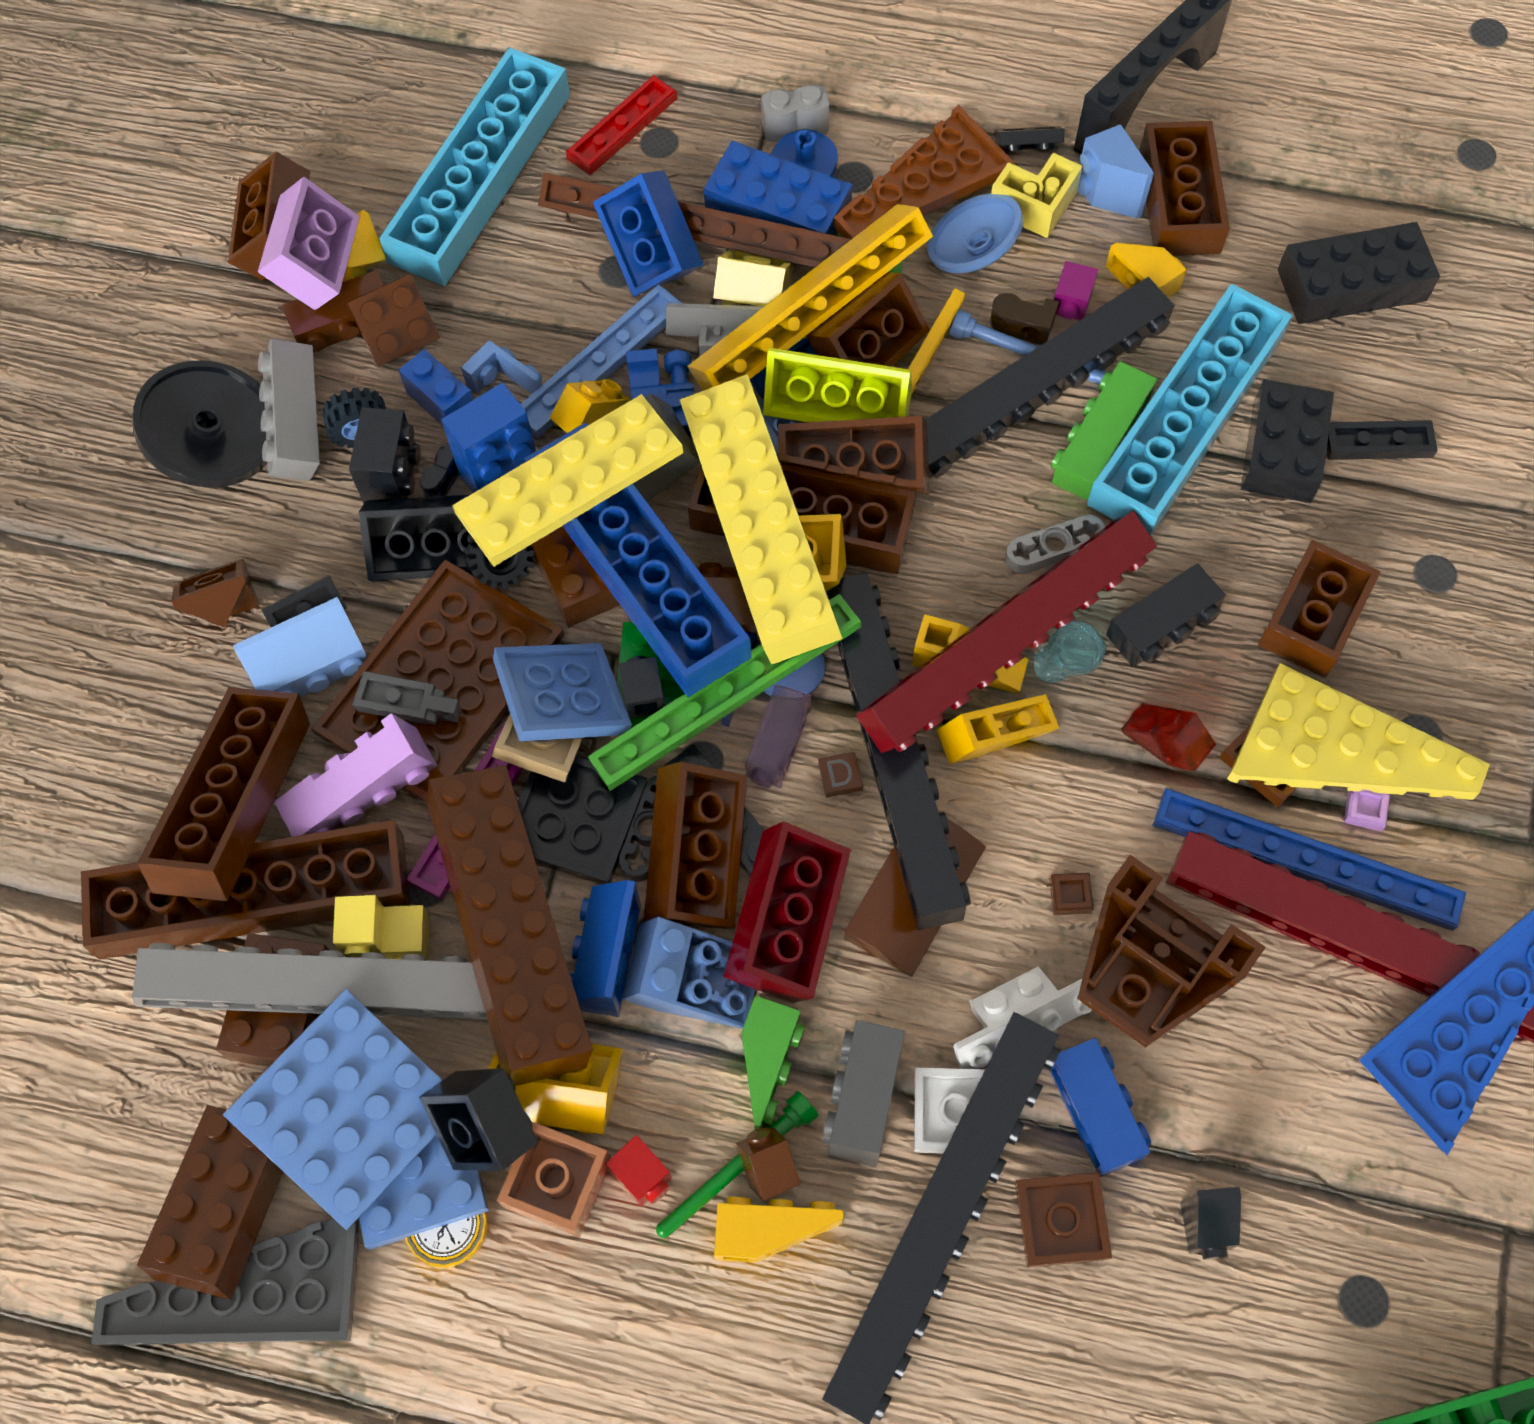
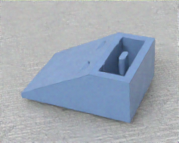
M656 917L639 925L621 1000L659 1012L743 1029L752 1005L755 989L723 977L732 946L731 941L661 917Z

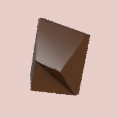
M243 558L175 582L171 599L174 608L225 628L230 616L260 606Z

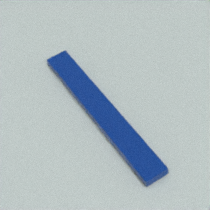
M1165 788L1152 826L1186 837L1189 831L1193 833H1206L1214 837L1217 843L1230 849L1240 848L1246 850L1254 856V859L1268 865H1281L1297 877L1321 882L1334 890L1451 931L1458 928L1466 896L1464 891Z

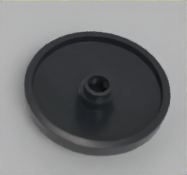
M186 361L160 370L142 386L133 406V433L139 449L145 458L161 473L188 485L217 488L234 485L251 478L267 464L266 461L262 460V448L266 440V432L261 431V416L263 410H265V402L259 399L261 384L247 373L233 366L214 361Z

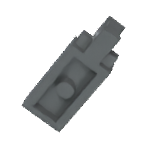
M363 672L352 704L355 711L385 717L392 713L402 720L422 724H436L437 719L458 722L462 712L459 701L445 698L444 691L436 689L434 684L371 672Z

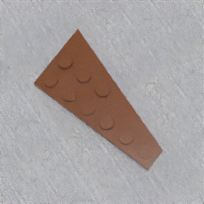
M957 105L945 122L941 120L934 126V131L927 138H921L896 160L884 177L879 176L872 182V187L864 195L855 197L835 215L833 227L842 237L853 239L897 204L918 207L922 215H925L995 183L1008 162L1015 166L1016 163L960 105Z

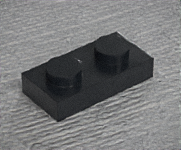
M1060 126L995 129V143L1003 146V151L1023 150V144H1036L1035 149L1041 150L1054 149L1055 143H1063L1065 137V129Z

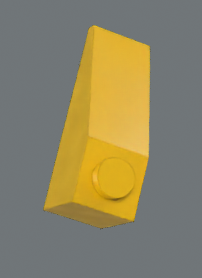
M1044 694L960 714L936 731L948 762L951 765L978 758L1059 729V725L1047 695Z

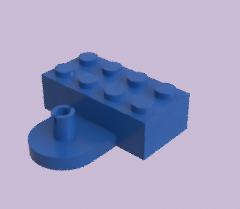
M805 129L783 136L777 142L771 154L731 141L703 189L704 205L711 209L837 236L838 231L833 227L834 216L852 201V184L834 178L837 170L838 153L832 140L820 132Z

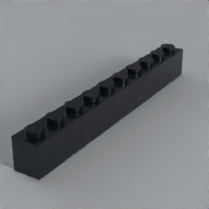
M1148 276L925 419L928 424L929 478L932 476L938 478L944 475L954 462L960 458L964 460L970 458L978 451L980 445L989 439L992 442L996 441L1005 434L1009 426L1016 422L1021 424L1027 421L1037 408L1043 404L1046 406L1053 404L1061 397L1063 391L1069 387L1077 388L1089 378V373L1093 370L1100 369L1102 371L1107 369L1114 363L1117 356L1123 352L1131 353L1149 335L1157 336L1162 333L1170 324L1169 318L1174 309V304Z
M867 573L841 578L837 586L826 591L829 600L840 594L861 621L860 629L837 643L856 714L902 680H899L896 669L900 668L897 650L895 647L889 648L887 638L890 637L887 617H880L878 607H881L880 593L877 585L871 586ZM859 721L917 930L964 920L966 906L971 904L970 894L966 882L959 883L956 870L960 869L959 857L955 846L949 847L945 835L949 834L948 820L945 812H938L935 800H939V792L935 778H928L925 769L926 766H929L925 745H918L916 741L901 752L894 748L881 753Z
M1013 1012L822 1398L823 1401L863 1424H870L873 1417L881 1421L892 1398L885 1391L892 1377L901 1380L912 1357L905 1353V1350L912 1336L918 1340L921 1339L931 1318L924 1311L931 1297L937 1300L941 1298L950 1279V1276L943 1272L950 1258L958 1261L969 1240V1237L962 1233L969 1219L978 1221L988 1201L981 1194L988 1180L996 1184L1006 1164V1160L1002 1159L1000 1155L1007 1142L1015 1145L1025 1123L1018 1120L1025 1105L1033 1108L1042 1090L1043 1085L1036 1081L1043 1067L1051 1071L1060 1053L1061 1048L1054 1045L1059 1034L1016 1012Z

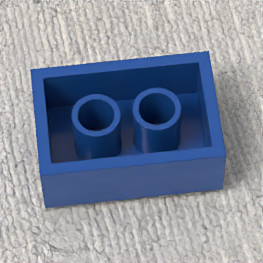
M503 382L441 419L459 476L472 493L524 464V458L536 451L527 412Z

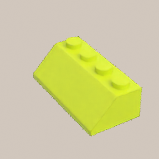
M769 348L767 352L763 415L803 422L909 416L912 392L911 370Z

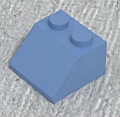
M1117 125L1085 138L1083 151L1080 155V165L1083 168L1078 192L1081 195H1085L1093 207L1133 218L1141 217L1154 172L1122 125Z

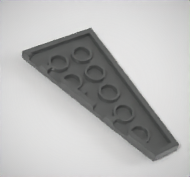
M333 1218L324 1222L319 1221L307 1225L304 1229L281 1237L276 1236L254 1244L232 1300L160 1281L145 1282L99 1298L96 1301L91 1344L151 1345L351 1341L359 1218L347 1231Z

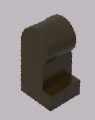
M1012 293L999 294L995 297L992 304L991 327L1012 337L1042 345L1048 341L1059 301L1046 298L1044 305L1023 301Z

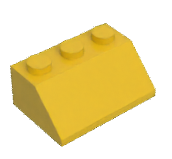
M591 1044L593 1051L586 1069L515 1086V1093L524 1112L527 1113L532 1122L545 1127H558L577 1130L584 1134L596 1133L604 1135L612 1111L623 1048ZM496 1052L488 1069L501 1068Z

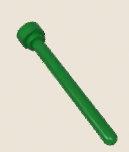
M797 1091L786 1101L787 1106L782 1110L784 1114L768 1128L774 1127L784 1136L794 1126L797 1129L803 1124L807 1127L819 1114L804 1095ZM739 1153L657 1224L656 1233L659 1237H669L744 1171Z

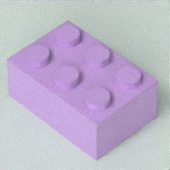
M301 178L279 197L258 273L312 309H318L340 293L360 216L307 178Z

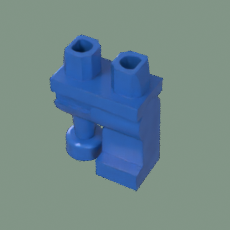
M657 348L626 351L631 398L634 399L641 394L645 398L651 393L668 403L688 437H691L692 435L680 403V399L695 394L694 386L688 382L686 375L690 371L687 367L691 364L690 354L683 350H673L664 356V368L671 375V384L660 385Z

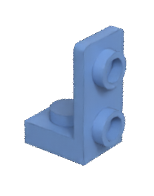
M490 340L461 367L466 386L476 394L485 385L491 384L499 371L531 394L542 386V376L537 369L529 364L525 366L516 359L509 349L504 346L500 348Z

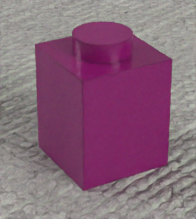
M1065 261L1054 296V300L1059 301L1056 315L1079 321L1085 317L1098 269Z

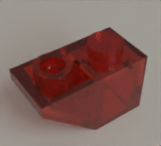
M1141 703L1121 728L1124 735L1167 766L1194 772L1216 746L1215 741L1197 713Z

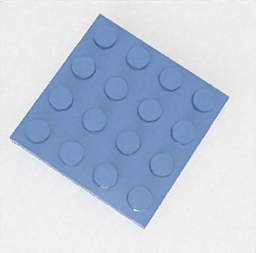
M345 989L223 1113V1116L347 1231L436 1135L419 1096L441 1082L442 1079Z

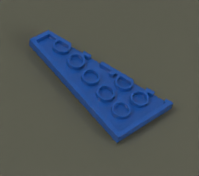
M1534 907L1357 1059L1446 1156H1448L1455 1144L1453 1142L1464 1123H1467L1471 1116L1472 1109L1485 1086H1488L1519 1031L1518 1028L1527 1012L1534 1005Z

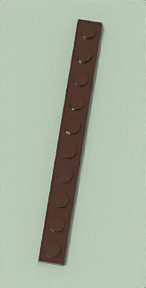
M543 172L538 206L599 219L593 202L616 188ZM677 201L694 241L816 267L851 240L849 238Z

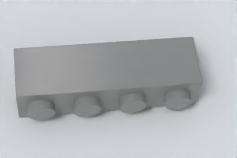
M271 339L266 351H261L258 359V371L263 373L259 399L265 402V410H263L261 416V431L266 432V440L262 448V460L267 462L268 476L310 481L320 463L313 346Z

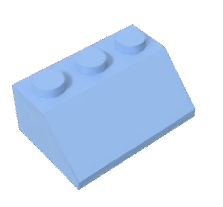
M338 597L233 645L256 690L299 693L300 697L310 692H320L327 688L330 683L344 676H353L367 658Z

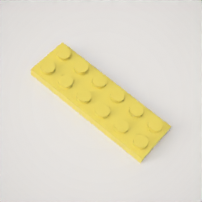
M641 394L452 506L459 520L494 567L683 454V446Z

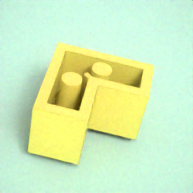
M1056 153L1051 155L1039 175H1035L1008 162L993 184L991 194L1012 197L1017 201L1022 210L1024 218L1023 227L1048 238L1078 191L1083 166Z
M376 895L335 897L333 944L339 952L344 953V957L360 958L362 953L375 952L384 954L385 959H401L402 955L418 954L425 956L426 961H429L430 916L423 905L383 907Z

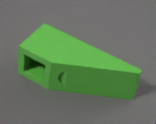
M756 995L742 1030V1043L755 1130L763 1128L764 1123L772 1125L779 1105V1101L773 1100L777 1086L785 1087L792 1063L786 1060L791 1047L799 1048L806 1027L800 1024L801 1011Z

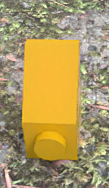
M1114 243L1110 246L1105 266L1127 289H1130L1149 276L1167 298L1180 290L1187 270L1177 257L1172 256L1164 247Z

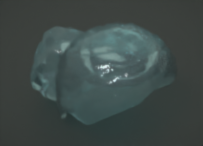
M1081 621L1069 622L1051 636L1048 645L1044 646L1040 652L1035 653L1033 659L1036 676L1042 681L1054 683L1066 679L1068 675L1080 676L1094 671L1105 658V641L1093 626Z

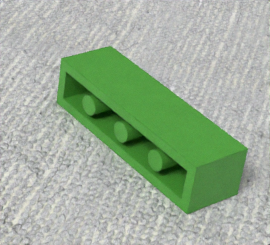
M1119 361L1113 373L1109 371L1105 373L1098 387L1101 393L1097 398L1092 396L1083 411L1085 419L1082 424L1077 422L1074 424L1067 438V442H1069L1066 450L1060 448L1052 461L1051 468L1055 469L1052 484L1088 501L1093 483L1150 401L1157 378Z

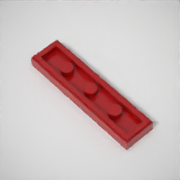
M652 75L566 150L567 159L589 176L592 175L678 99L677 91L655 75Z

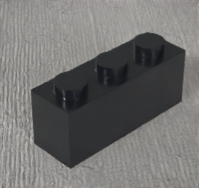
M1197 563L1114 617L1110 622L1106 636L1133 668L1144 660L1146 663H1151L1164 652V647L1171 642L1179 644L1188 638L1193 632V628L1200 623L1208 625L1213 622L1222 612L1220 607L1226 594Z

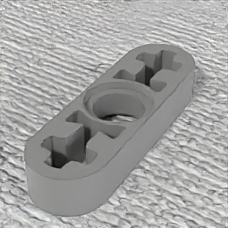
M1084 515L1017 537L1010 541L1007 546L1005 563L1011 571L1019 574H1025L1055 564L1090 538L1087 534L1081 535L1083 529L1086 528L1089 533L1095 532L1096 534L1105 525L1096 516ZM1052 537L1059 538L1064 542L1065 548L1061 551H1052L1046 546L1045 541ZM1038 544V550L1034 551L1035 545ZM1021 550L1023 554H1029L1028 559L1023 560L1021 556L1015 557L1016 551Z

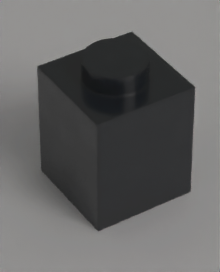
M636 656L628 659L627 662L619 663L625 702L630 719L653 715L665 707L656 657Z

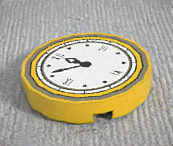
M485 1212L406 1237V1243L414 1256L429 1266L445 1269L455 1267L475 1256L484 1243L488 1229L487 1213Z

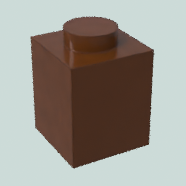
M774 1127L770 1129H756L750 1132L746 1139L736 1143L749 1187L762 1201L801 1185L787 1139Z

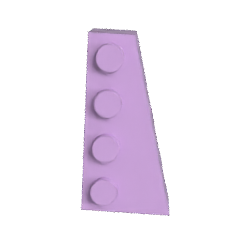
M389 714L381 720L384 726L382 730L373 735L370 732H366L355 740L358 746L357 749L351 753L336 754L326 762L325 773L322 775L319 773L310 774L275 800L274 804L291 836L330 831L342 825L354 824L364 817V811L375 804L379 806L393 800L397 796L396 791L408 784L415 785L425 780L429 776V771L438 765L417 728L396 715Z

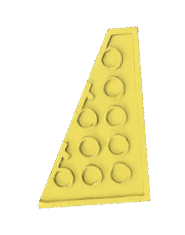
M1280 663L1271 678L1227 780L1233 783H1238L1240 779L1264 781V785L1277 786L1279 784H1287L1291 787L1322 789L1324 785L1347 787V791L1360 792L1362 790H1370L1373 793L1404 795L1407 791L1429 793V797L1452 796L1456 799L1474 800L1481 791L1490 764Z

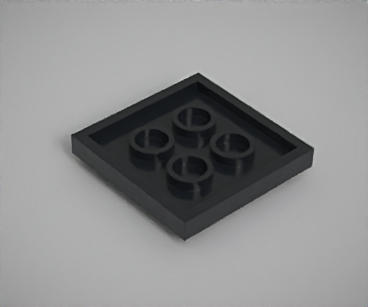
M577 756L565 783L530 771L519 798L518 807L535 862L600 884L611 883L619 862L622 847L648 779L634 775L610 791L590 761Z

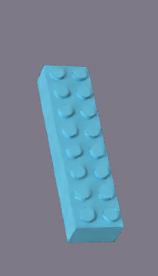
M508 48L380 236L379 240L387 264L444 287L446 286L570 97L566 68L513 48Z
M1231 283L1093 483L1087 506L1112 520L1134 511L1149 535L1152 536L1282 341L1293 315Z

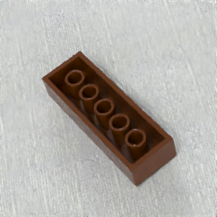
M780 463L799 516L841 514L846 563L895 574L899 573L914 513L916 491ZM701 465L688 506L690 529L726 537Z
M228 687L137 862L152 893L228 901L310 726L299 693Z

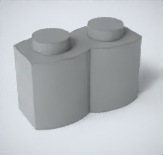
M807 85L794 91L773 90L761 96L762 126L766 141L778 142L783 136L798 130H813L822 134L829 131V101L825 86Z

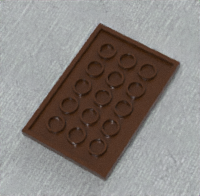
M444 560L311 729L314 734L344 753H351L358 747L355 742L356 739L366 732H370L373 735L384 728L381 720L385 716L355 711L352 706L363 672L434 684L436 689L444 691L445 698L458 700L460 707H462V712L458 722L437 719L436 724H422L406 721L417 728L438 766L430 770L429 776L422 782L415 785L408 784L402 789L427 804L429 779L461 774L509 710L492 658L495 647L558 645L564 637V631L551 621L500 591L490 588L488 584H482L476 577Z

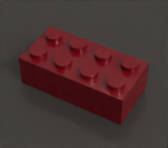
M784 821L763 830L723 975L724 978L790 1003L814 998L851 849Z

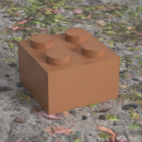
M532 1122V1130L538 1144L512 1163L497 1202L505 1209L580 1238L608 1167L605 1163L611 1156L605 1149Z

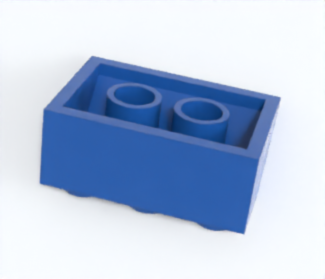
M665 170L641 173L593 202L633 297L653 290L658 284L663 286L678 280L704 266Z
M625 880L592 886L590 898H584L582 901L580 921L585 923L582 936L576 935L574 939L572 958L577 959L574 974L569 973L582 1012L619 1017L621 998L629 970L641 909L635 881Z

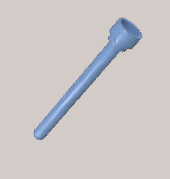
M961 309L958 310L949 334L961 340L964 337L970 339L973 336L1023 356L1039 347L978 324L977 319L972 318L971 313ZM1095 369L1089 373L1090 376L1087 380L1100 384L1106 372Z

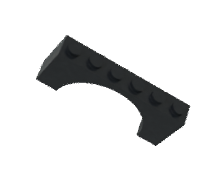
M1185 0L1087 92L1084 97L1074 150L1082 154L1085 138L1120 124L1125 130L1134 110L1150 85L1175 57L1196 71L1209 61L1217 52L1232 0Z

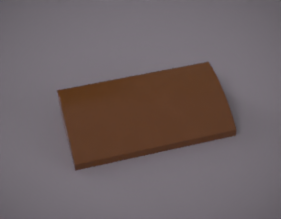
M947 818L949 834L945 836L948 846H955L958 853L960 869L956 870L959 883L967 882L986 846ZM895 846L846 927L844 940L913 977L942 925L917 930Z

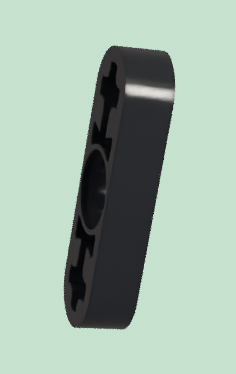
M657 775L649 779L645 785L619 856L621 872L630 881L641 882L648 877L651 837L643 836L639 832V826L643 821L653 819L655 793L653 791H656ZM639 843L645 846L642 857L646 865H639L637 870H632L628 859L635 860L640 850Z

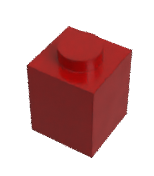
M637 1135L605 1163L609 1171L641 1207L647 1201L651 1204L656 1203L670 1189V1186L667 1184L672 1179L669 1170Z

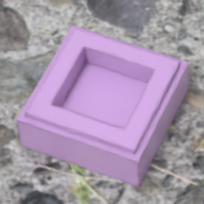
M1362 790L1360 792L1348 791L1344 823L1382 832L1386 828L1390 794L1373 793L1370 790Z

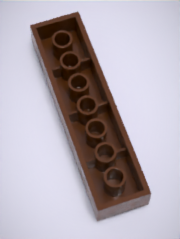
M506 765L429 779L427 806L500 1067L505 1069L506 1074L513 1080L515 1086L586 1069L593 1049Z
M395 820L254 843L228 901L152 893L137 862L81 871L83 947L100 960L136 954L138 948H149V945L152 943H167L177 947L243 936L248 933L255 934L333 921L335 897L376 895L383 907L411 906L409 885L406 881L408 875L404 835Z

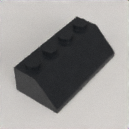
M469 495L366 500L359 510L368 581L431 578L444 560L474 575L465 558L467 555L464 552L465 545H469L467 537L470 533L459 520L452 506ZM512 556L496 566H503L507 564L512 558Z

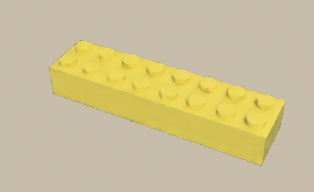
M748 374L680 399L758 635L771 665L843 639Z

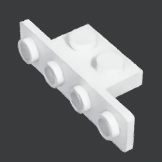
M1038 966L969 1001L973 1014L984 1029L954 1044L953 1048L959 1069H979L989 1063L1013 1012L1051 1031L1081 1015L1091 1012V1008L1077 999L1082 979L1058 991Z

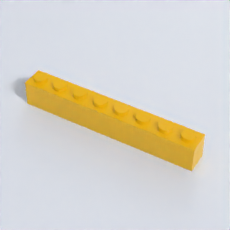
M900 204L894 206L689 364L687 367L701 390H707L747 374L749 379H751L767 366V352L769 348L790 349L931 239L933 235L919 208Z

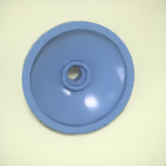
M989 193L972 197L949 210L931 231L933 237L927 243L928 255L933 264L938 269L948 273H970L986 268L998 261L1012 248L1021 233L1024 218L1019 204L1008 195Z

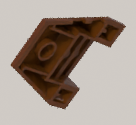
M1129 855L1107 886L1077 999L1146 1048L1243 981L1266 947L1233 924L1228 927L1223 935L1157 891L1156 888L1163 877L1132 855Z

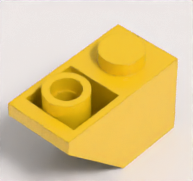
M609 379L567 383L549 418L568 433L584 423L592 424L631 401V399L621 392L622 388L620 385Z

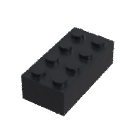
M1418 222L1289 244L1277 269L1298 324L1424 302L1428 300L1440 278Z

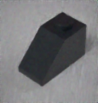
M1240 1187L1198 1190L1180 1203L1189 1254L1202 1253L1203 1260L1223 1259L1228 1257L1227 1250L1240 1245Z

